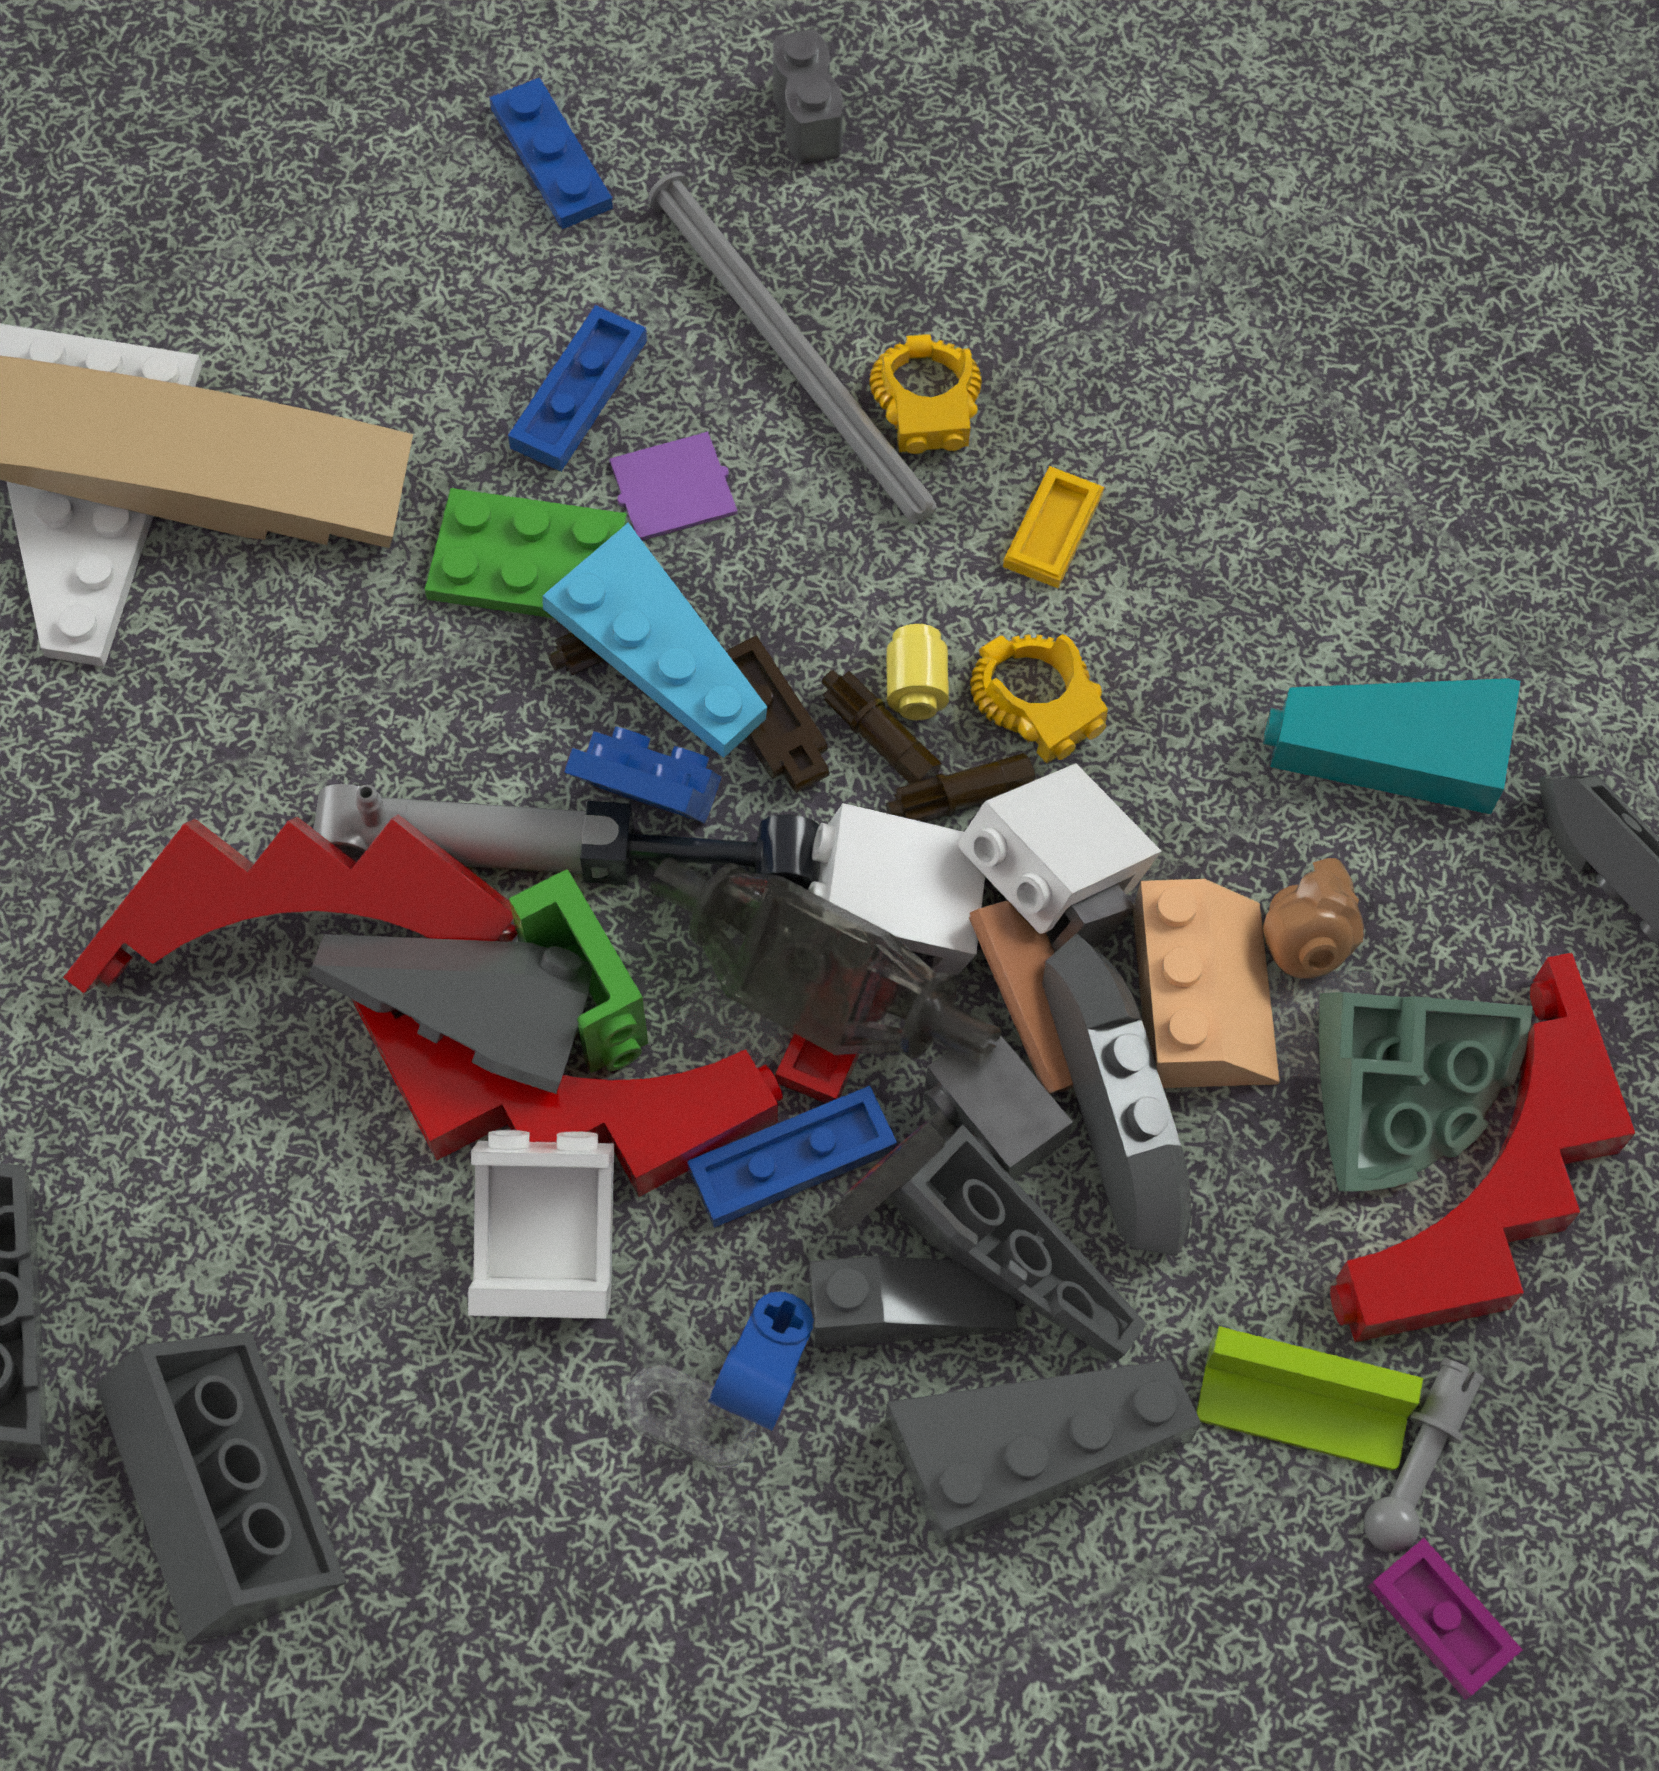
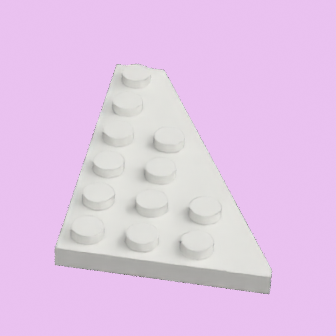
M0 323V356L89 368L193 387L196 386L202 367L200 357L196 354ZM7 482L37 633L44 656L105 667L153 516Z

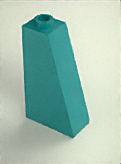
M1503 678L1289 687L1282 710L1270 709L1263 744L1274 747L1270 765L1272 768L1491 815L1505 787L1521 681Z

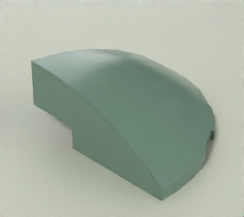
M1348 992L1320 993V1080L1330 1155L1339 1191H1373L1412 1182L1419 1179L1418 1172L1428 1168L1445 1155L1448 1158L1456 1157L1468 1148L1490 1124L1485 1119V1115L1496 1101L1501 1089L1513 1085L1516 1081L1525 1056L1533 1006L1417 996L1398 997Z

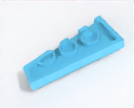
M629 523L623 526L543 595V609L723 758L766 720L767 705Z

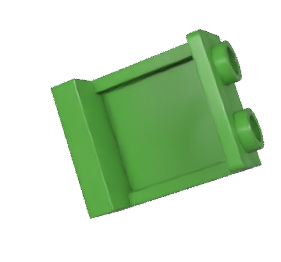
M566 869L510 897L509 903L518 942L534 943L546 948L562 947L577 954L581 960L589 962L593 968L589 993L597 1007L581 1014L577 1018L584 1060L589 1071L593 1073L604 1066L609 1071H615L634 1062L642 1053L641 1047L649 1044L643 997L569 870Z

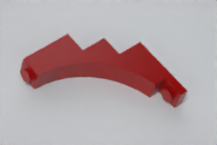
M399 814L390 819L357 862L298 817L286 822L254 864L198 820L193 819L181 826L63 978L82 993H86L96 987L100 981L107 987H110L134 958L125 951L128 946L153 964L181 945L210 931L246 919L278 913L320 911L354 914L383 920L415 931L431 939L512 942L517 936L515 926L511 923L513 916L509 900Z
M1573 953L1547 957L1530 986L1532 1009L1540 1021H1547L1534 1023L1528 1032L1525 1056L1520 1067L1515 1110L1506 1139L1493 1167L1485 1179L1461 1204L1437 1223L1414 1237L1385 1250L1346 1261L1337 1275V1285H1332L1330 1289L1332 1308L1341 1326L1350 1325L1354 1342L1510 1310L1523 1295L1524 1291L1508 1242L1565 1231L1578 1216L1580 1209L1564 1164L1620 1153L1636 1134Z
M351 999L436 1161L507 1124L510 1130L529 1132V1142H557V1134L562 1132H591L598 1134V1143L614 1144V1154L638 1197L688 1172V1160L778 1124L777 1102L783 1099L780 1086L766 1064L758 1068L756 1067L746 1049L709 1065L682 1073L647 1079L604 1080L563 1075L555 1094L491 1073L472 1063L475 1051L446 1035L436 1044L417 1034L420 1025L412 1017L396 1009L391 1012L378 1013Z

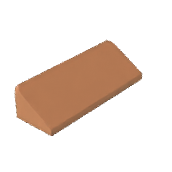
M1008 900L970 912L969 920L1039 1082L1049 1094L1064 1092L1073 1088V1082L1042 984L1046 960L1055 953L1047 933H1038Z

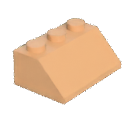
M1207 879L1141 881L1134 903L1133 918L1142 1017L1163 1088L1279 1084L1260 903Z

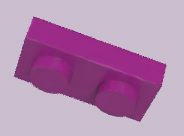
M1425 1538L1421 1539L1368 1586L1370 1591L1465 1700L1471 1697L1523 1650Z

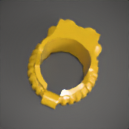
M930 334L906 336V343L904 345L901 343L894 345V349H887L876 360L870 372V389L876 402L879 403L883 410L887 411L886 418L888 422L895 425V429H897L899 452L920 454L932 449L956 451L969 446L970 419L978 412L975 401L981 392L982 384L979 367H977L975 360L972 359L969 348L961 349L957 347L955 349V345L952 343L945 345L942 340L934 342L931 340ZM932 357V361L944 364L951 369L958 377L959 382L944 394L925 397L918 396L904 389L893 373L899 367L908 363L909 359Z
M1031 634L1024 635V638H1020L1018 635L1008 641L1004 636L999 635L979 649L982 658H979L976 662V667L973 668L970 679L971 695L974 697L973 701L976 706H979L978 710L982 714L986 713L985 717L989 721L995 720V725L999 727L1002 726L1014 732L1018 731L1028 743L1036 741L1038 744L1036 753L1046 764L1055 758L1063 760L1075 750L1077 743L1086 737L1092 740L1105 730L1108 708L1100 698L1102 688L1099 684L1088 680L1090 676L1088 670H1086L1087 666L1082 661L1078 648L1068 636L1062 634L1054 641L1052 637L1044 639L1042 638L1043 635H1036L1035 638L1031 637ZM1012 656L1014 659L1035 658L1050 664L1060 673L1065 682L1066 691L1058 699L1047 703H1028L1015 697L999 679L991 680L996 666Z

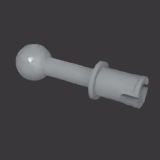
M1446 1358L1442 1360L1440 1371L1421 1412H1412L1410 1420L1420 1426L1421 1429L1390 1496L1376 1500L1366 1511L1364 1517L1365 1533L1369 1541L1376 1548L1384 1552L1400 1553L1409 1549L1416 1542L1420 1532V1520L1415 1508L1447 1440L1461 1444L1464 1438L1459 1429L1479 1386H1482L1485 1378L1475 1371L1468 1374L1470 1368L1456 1361Z

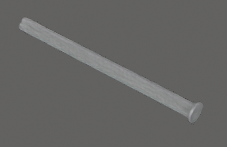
M673 172L658 180L648 195V202L651 207L658 211L660 209L664 210L907 519L913 524H918L932 515L937 506L931 494L690 194L687 177L681 172Z

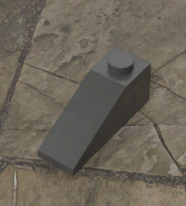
M867 1256L810 1261L809 1283L814 1318L815 1348L1018 1331L1014 1297L955 1260Z

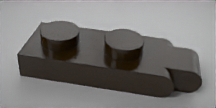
M756 635L726 650V653L767 705L766 720L745 739L769 776L774 779L783 774L796 793L830 776L828 766L821 754L828 751L823 735L758 636Z

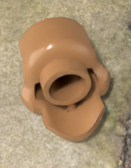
M1326 858L1313 862L1315 871L1304 875L1299 885H1292L1279 891L1270 903L1269 912L1263 925L1265 942L1275 963L1285 974L1295 978H1317L1329 974L1341 966L1345 959L1363 942L1364 924L1358 908L1359 899L1355 895L1352 879L1344 864L1336 858Z

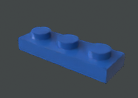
M540 77L489 97L491 110L562 229L613 209L612 196Z
M595 305L508 434L510 449L562 472L646 344V327Z
M867 1086L688 1160L687 1165L703 1205L715 1228L882 1158L897 1147V1141L871 1087Z

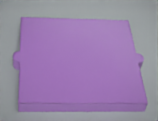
M708 432L609 459L621 493L617 497L618 504L621 507H626L632 527L642 541L738 514L726 481L729 475L728 468L720 465Z

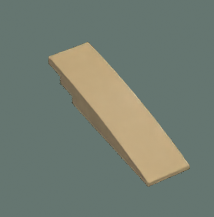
M0 356V480L245 538L265 540L267 531L327 545L329 535L331 534L390 548L413 438L411 433L321 412L193 386L89 368Z

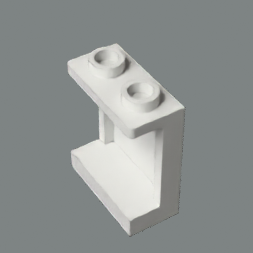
M1077 763L985 801L958 841L959 849L1040 934L1051 930L1065 910L1071 905L1117 883L1127 895L1136 887L1161 853V850Z
M842 803L829 824L821 823L814 839L812 859L821 862L818 882L813 881L811 883L804 907V918L813 921L810 942L823 945L832 934L857 938L934 956L932 972L958 975L977 953L978 938L969 920V913L982 908L985 875L958 847V841L964 832Z
M498 1130L489 1132L488 1141H478L471 1150V1165H475L474 1276L468 1288V1316L606 1319L611 1305L614 1144L598 1143V1134L591 1132L558 1133L557 1142H529L530 1133L526 1131Z

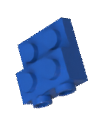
M617 726L614 728L612 737L593 731L587 752L572 748L564 773L588 785L705 824L722 778L714 771L706 769L709 757L678 746L673 747L670 756L649 750L647 748L651 738Z

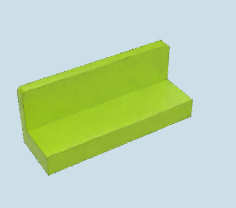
M1219 1326L1210 1342L1196 1413L1203 1423L1393 1471L1400 1464L1407 1418L1419 1405L1423 1378Z

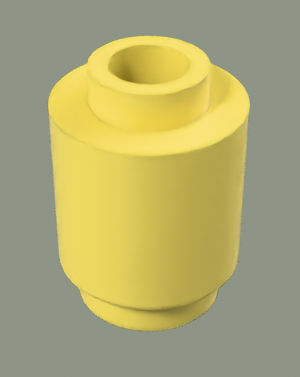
M910 624L895 630L892 635V641L886 649L887 703L891 709L900 713L906 719H929L938 711L944 709L949 702L948 647L941 640L940 631L930 625Z

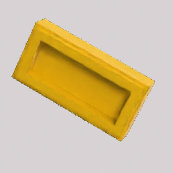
M1049 466L1004 558L1003 567L1059 588L1103 496L1104 486Z

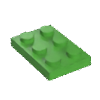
M450 488L425 587L426 598L432 601L553 618L543 609V595L628 523L627 513Z

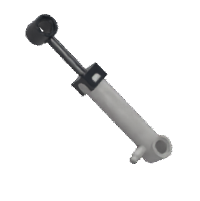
M333 784L325 786L319 791L313 827L316 832L355 862L360 859L390 819L399 814L466 867L560 873L568 869L570 874H583L585 883L628 885L631 859L755 867L754 885L756 889L767 895L807 897L811 883L813 881L818 882L819 862L812 859L813 844L819 824L809 818L791 814L770 816L762 820L759 825L757 842L634 834L632 805L630 803L587 801L586 811L386 798L381 797L372 785Z

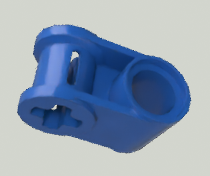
M783 1291L771 1292L759 1299L737 1345L732 1346L708 1403L773 1431L797 1373L795 1370L813 1329V1314L805 1301L794 1294Z

